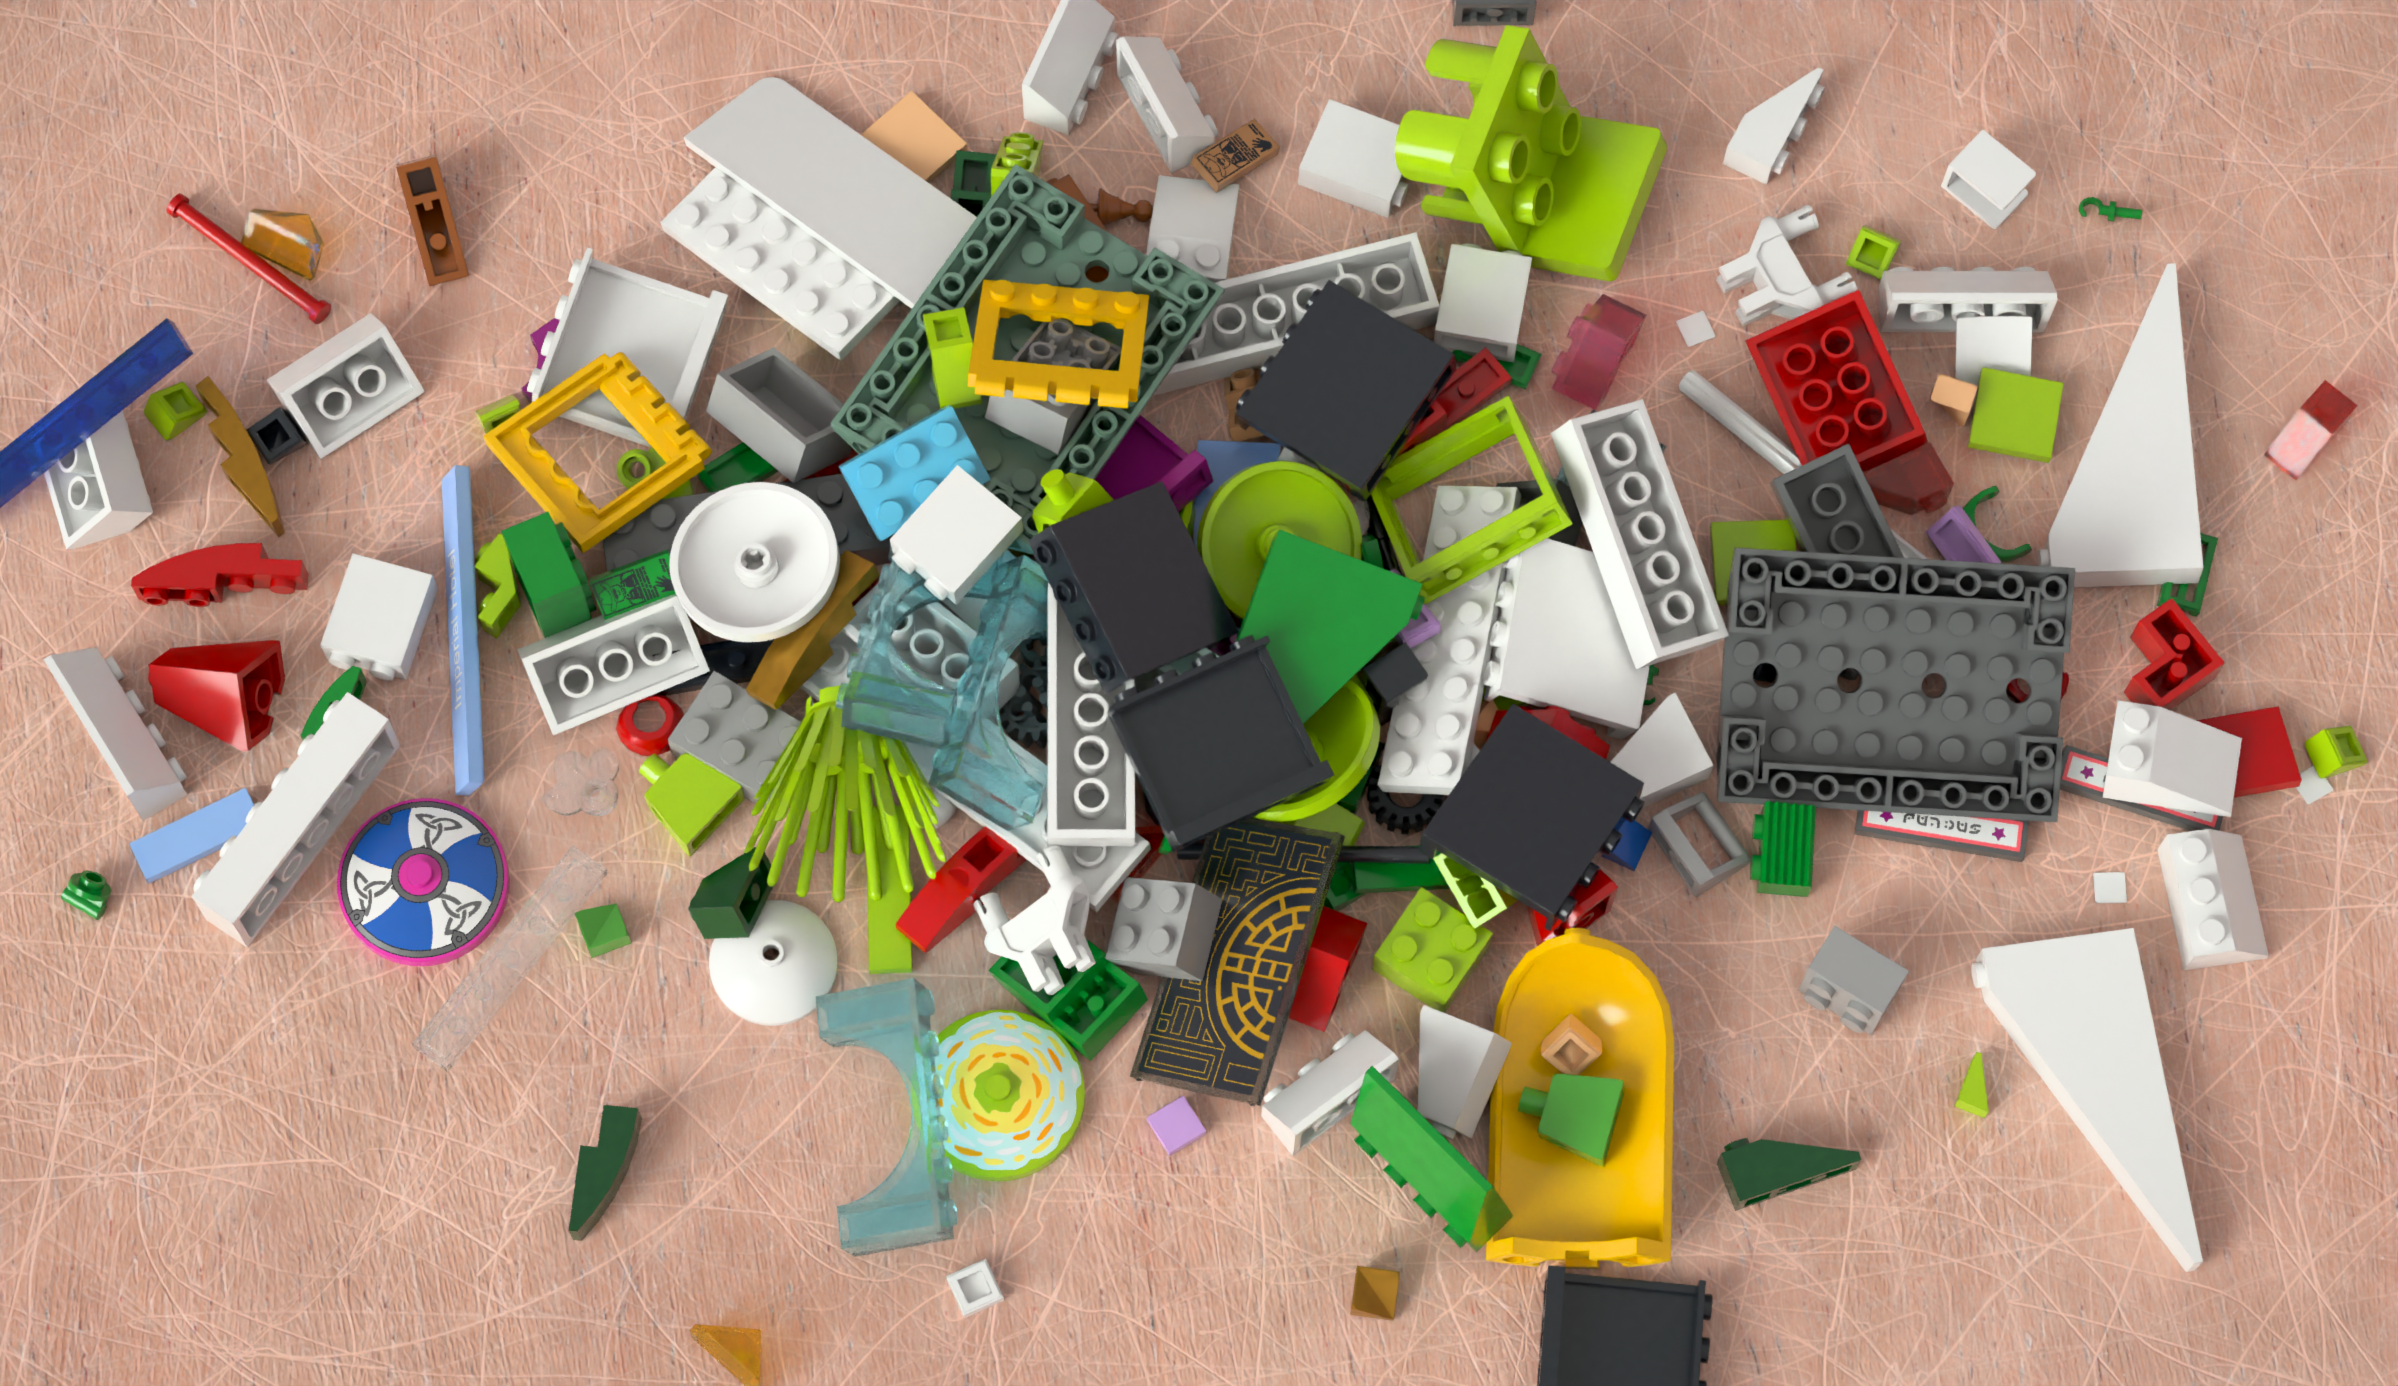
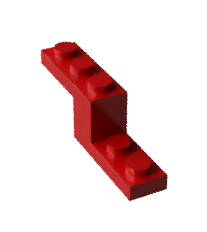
M1486 347L1456 369L1399 454L1407 448L1409 450L1413 449L1416 445L1461 422L1512 383V377ZM1338 480L1347 492L1350 493L1349 486Z

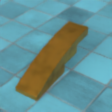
M207 376L195 386L202 401L217 417L208 424V427L215 441L229 456L220 465L227 480L279 538L285 533L274 490L260 456L234 408L211 378Z
M848 550L840 556L838 578L830 598L808 623L785 636L774 639L746 688L749 696L777 710L834 654L829 642L857 615L852 602L880 576L874 563Z

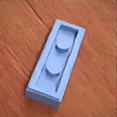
M246 787L129 843L148 884L222 849L230 837L234 835L237 837L247 824L246 817L254 806Z

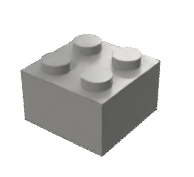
M1127 877L1124 880L1105 959L1132 974L1203 981L1222 899L1196 883Z
M1834 926L1808 967L1798 991L1804 994L1803 998L1813 1007L1819 1010H1826L1827 1008L1841 1017L1840 1021L1852 1031L1857 1033L1865 1031L1872 1035L1900 990L1909 970Z

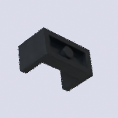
M1406 642L1363 668L1361 683L1373 701V706L1381 726L1391 721L1393 708L1399 705L1400 697L1426 681L1428 677L1426 670Z

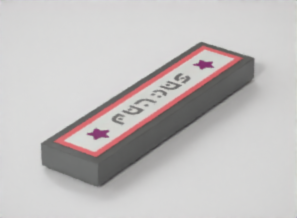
M2068 745L2065 746L2062 753L2060 790L2189 831L2203 829L2220 830L2223 816L2103 798L2109 758Z
M1857 810L1854 835L2022 862L2025 857L2029 821Z

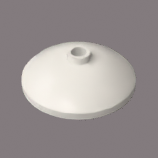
M767 900L749 938L714 939L710 950L709 969L716 993L725 1006L733 1013L752 1023L778 1026L803 1019L825 1001L835 983L838 956L831 932L815 913L793 902ZM768 949H776L779 951V956L775 960L770 961L764 958V953Z

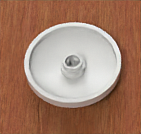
M743 483L711 495L695 507L686 517L672 544L669 564L670 576L683 609L693 621L706 631L721 638L738 642L768 641L799 629L823 608L837 582L840 566L839 547L834 530L826 514L805 494L776 483Z

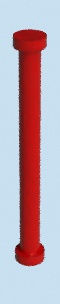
M179 193L169 202L166 209L169 215L173 218L180 217L306 311L309 314V320L313 323L320 324L331 311V305L325 300L318 301L191 206L189 198Z

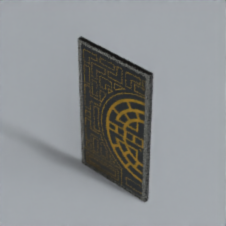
M1249 818L1205 839L1192 883H1196L1220 897L1222 903L1203 981L1161 977L1130 1077L1137 1081L1143 1080L1247 1103L1250 1106H1261L1345 836L1338 832H1327Z

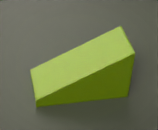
M1976 1052L1954 1107L1985 1118L1989 1110L1982 1054Z

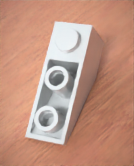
M1819 67L1746 113L1727 146L1723 164L1766 185L1773 172L1780 175L1790 156V152L1785 150L1791 139L1798 142L1808 121L1803 118L1808 106L1815 109L1824 93L1825 87L1819 85L1824 70Z

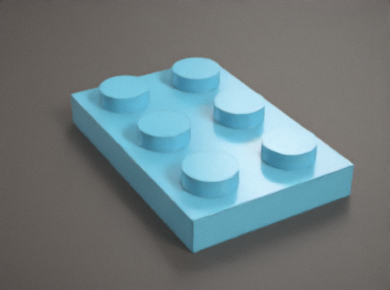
M951 405L943 407L838 466L877 539L880 541L895 534L957 465L981 485L991 480Z

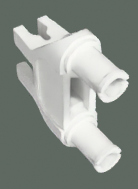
M1805 205L1801 209L1779 219L1771 216L1763 218L1749 253L1719 267L1721 275L1717 276L1716 281L1723 293L1752 281L1758 290L1738 300L1740 308L1736 309L1735 314L1742 326L1770 314L1794 319L1857 290L1855 281L1848 283L1852 279L1848 272L1842 273L1841 276L1819 286L1811 284L1789 246L1788 241L1819 228L1815 213L1809 216V213L1813 211L1809 205Z
M1059 845L1044 849L1047 858L1041 852L1036 857L1051 886L1048 893L1016 917L1009 920L997 893L981 896L980 898L984 905L981 904L980 900H976L973 904L987 932L984 941L987 951L1018 961L1032 990L1039 992L1044 988L1049 995H1053L1065 986L1053 959L1056 954H1058L1065 968L1070 969L1076 965L1077 970L1080 972L1086 971L1096 963L1084 936L1090 904L1089 890L1084 879L1073 874L1063 849Z

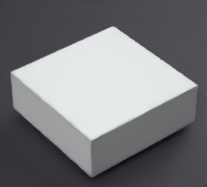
M986 1259L946 1276L964 1319L1004 1301L1002 1292Z

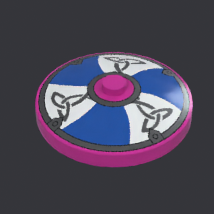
M433 798L402 801L370 817L348 842L340 860L337 875L339 904L348 925L356 937L377 955L389 961L409 966H433L447 963L475 949L491 934L498 924L507 904L510 887L509 867L505 853L497 836L488 824L474 812L461 805Z

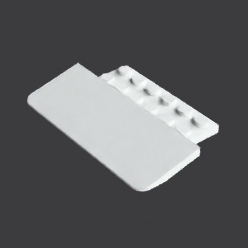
M768 77L754 83L684 136L686 146L714 165L715 168L660 223L665 233L842 361L899 301H902L911 309L914 307L977 217L780 78Z

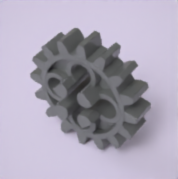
M1039 657L1035 659L1033 668L1029 669L1024 663L1020 664L1019 688L1016 694L998 710L1001 715L997 718V722L1005 729V733L1013 741L1019 740L1026 748H1029L1035 742L1043 749L1047 744V719L1040 711L1042 710L1041 704L1047 709V665ZM1032 686L1041 693L1039 696L1040 702L1029 692Z

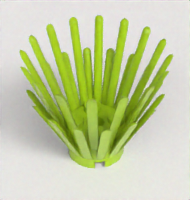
M839 685L819 690V702L813 704L811 696L807 699L804 719L753 798H759L752 810V816H756L761 812L770 796L744 850V853L750 852L763 831L749 864L750 871L758 867L777 821H782L787 815L767 877V884L770 887L778 882L789 845H793L797 840L807 808L811 814L796 888L798 897L803 898L807 895L816 849L819 853H825L829 847L836 795L832 898L837 903L842 902L845 898L848 811L850 810L852 852L855 855L861 854L865 845L870 897L874 901L881 899L882 888L870 782L871 776L885 845L889 850H894L904 890L908 893L913 891L914 883L884 760L928 877L935 879L936 870L921 828H925L937 858L942 862H946L945 855L940 846L942 844L933 825L938 823L937 816L928 798L934 806L940 807V804L891 720L890 702L886 696L879 693V703L868 699V688Z

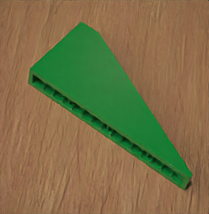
M1279 529L1273 537L1236 641L1253 635L1255 641L1268 636L1270 640L1266 646L1268 653L1304 724L1409 623L1410 619L1415 621L1418 619L1425 601V597L1419 595L1422 583ZM1164 834L1158 852L1167 855L1172 849Z

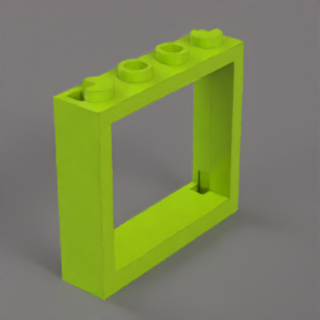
M1509 395L1396 457L1371 493L1405 576L1422 583L1419 595L1425 597V605L1573 524L1530 429ZM1515 434L1543 495L1420 562L1394 500Z

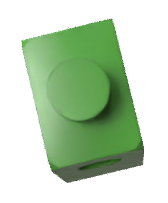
M1554 1074L1549 1092L1524 1087L1518 1111L1541 1117L1538 1127V1134L1541 1139L1604 1167L1625 1092L1624 1081L1619 1079Z

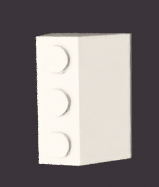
M1096 0L1060 1L1022 83L1024 119L1065 135H1069L1074 123L1080 124L1088 107V101H1085L1090 89H1097L1104 68L1101 67L1105 55L1112 56L1116 48V39H1119V34L1115 32V16Z
M1123 36L1116 39L1117 76L1169 171L1174 173L1191 165L1193 156L1215 143L1218 131L1209 114L1203 116L1197 105L1200 103V99L1194 85L1190 81L1185 83L1179 71L1182 68L1175 51L1172 48L1167 50L1162 40L1156 37Z
M372 313L267 379L284 409L320 459L425 392L386 326Z
M78 400L34 439L66 549H76L130 532L153 513L150 497L147 494L139 460L136 457L128 424L120 402Z
M2213 829L2166 835L2157 851L2183 969L2191 970L2267 959L2269 954L2242 835Z
M1364 1030L1356 1037L1353 1033L1344 1036L1332 1047L1334 1051L1332 1055L1322 1062L1318 1058L1310 1061L1298 1072L1300 1076L1298 1080L1288 1087L1282 1083L1264 1097L1266 1103L1262 1105L1261 1116L1292 1156L1355 1110L1365 1073L1371 1066L1390 1084L1395 1081L1399 1058L1368 1031Z

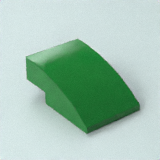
M1087 939L1086 941L1096 963L1086 971L1080 972L1077 970L1076 965L1070 969L1065 968L1058 954H1056L1053 959L1065 986L1053 995L1047 994L1044 988L1039 992L1033 991L1019 962L1001 956L988 970L990 974L1038 1019L1053 1027L1069 1045L1090 1061L1148 1001L1140 983L1112 962L1106 960V953Z

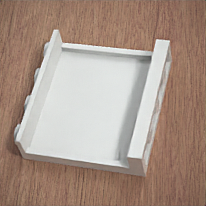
M587 247L583 259L576 258L572 265L568 282L574 284L569 297L562 295L558 302L554 318L560 321L556 332L548 331L545 337L541 355L546 356L542 369L534 368L531 374L527 391L532 393V402L605 353L610 358L618 352H623L640 370V376H645L664 396V403H670L686 420L725 315L728 295L712 290L710 298L610 265L593 259V249ZM600 389L559 416L651 447Z
M1546 538L1504 561L1503 567L1507 568L1505 581L1500 585L1496 599V606L1500 607L1498 621L1494 623L1491 629L1489 644L1493 646L1492 656L1485 667L1483 685H1486L1484 700L1490 702L1501 695L1546 708V706H1557L1567 710L1570 716L1608 726L1607 736L1621 740L1638 731L1649 666L1637 670L1635 668L1594 552Z

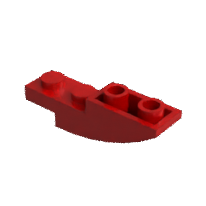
M235 543L202 548L171 557L132 577L131 587L138 599L146 604L161 606L166 605L168 601H184L185 604L190 606L206 607L210 605V602L222 603L224 587L239 593L252 592L253 588L270 589V591L278 594H292L295 590H307L309 574L302 560L269 559L262 543Z
M984 826L936 872V878L930 879L896 922V929L926 954L976 912L973 906L976 900H980L981 904L984 905L980 897L986 895L1027 859L1021 856L1015 847Z

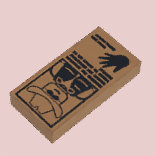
M1254 118L1193 156L1191 165L1217 193L1278 155L1280 146Z

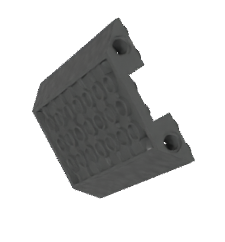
M1734 547L1727 588L1725 626L1729 636L1724 638L1716 753L1717 801L1763 805L1765 802L1771 801L1773 803L1814 805L1816 808L2057 822L2063 737L2058 736L2064 653L2070 652L2075 568ZM1762 663L1772 664L1777 673L1774 683L1767 687L1758 686L1753 679L1754 669ZM1846 668L1856 669L1861 677L1859 687L1852 692L1842 691L1837 683L1838 675ZM1931 673L1940 674L1945 682L1943 692L1936 697H1928L1922 690L1923 679ZM2016 678L2024 679L2029 686L2028 696L2021 702H2012L2006 694L2007 685Z

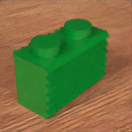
M1768 801L1764 803L1761 814H1754L1752 839L1759 840V855L1752 854L1750 880H1757V893L1808 897L1812 888L1816 806Z

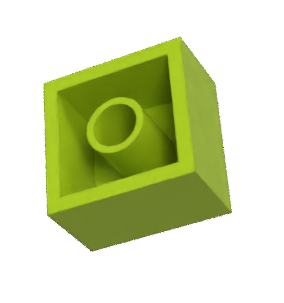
M1421 887L1375 953L1372 970L1431 1008L1445 1013L1490 948L1493 933L1483 926L1473 929L1466 915Z

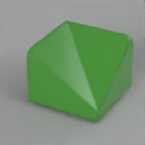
M617 903L584 909L574 913L591 958L631 944Z

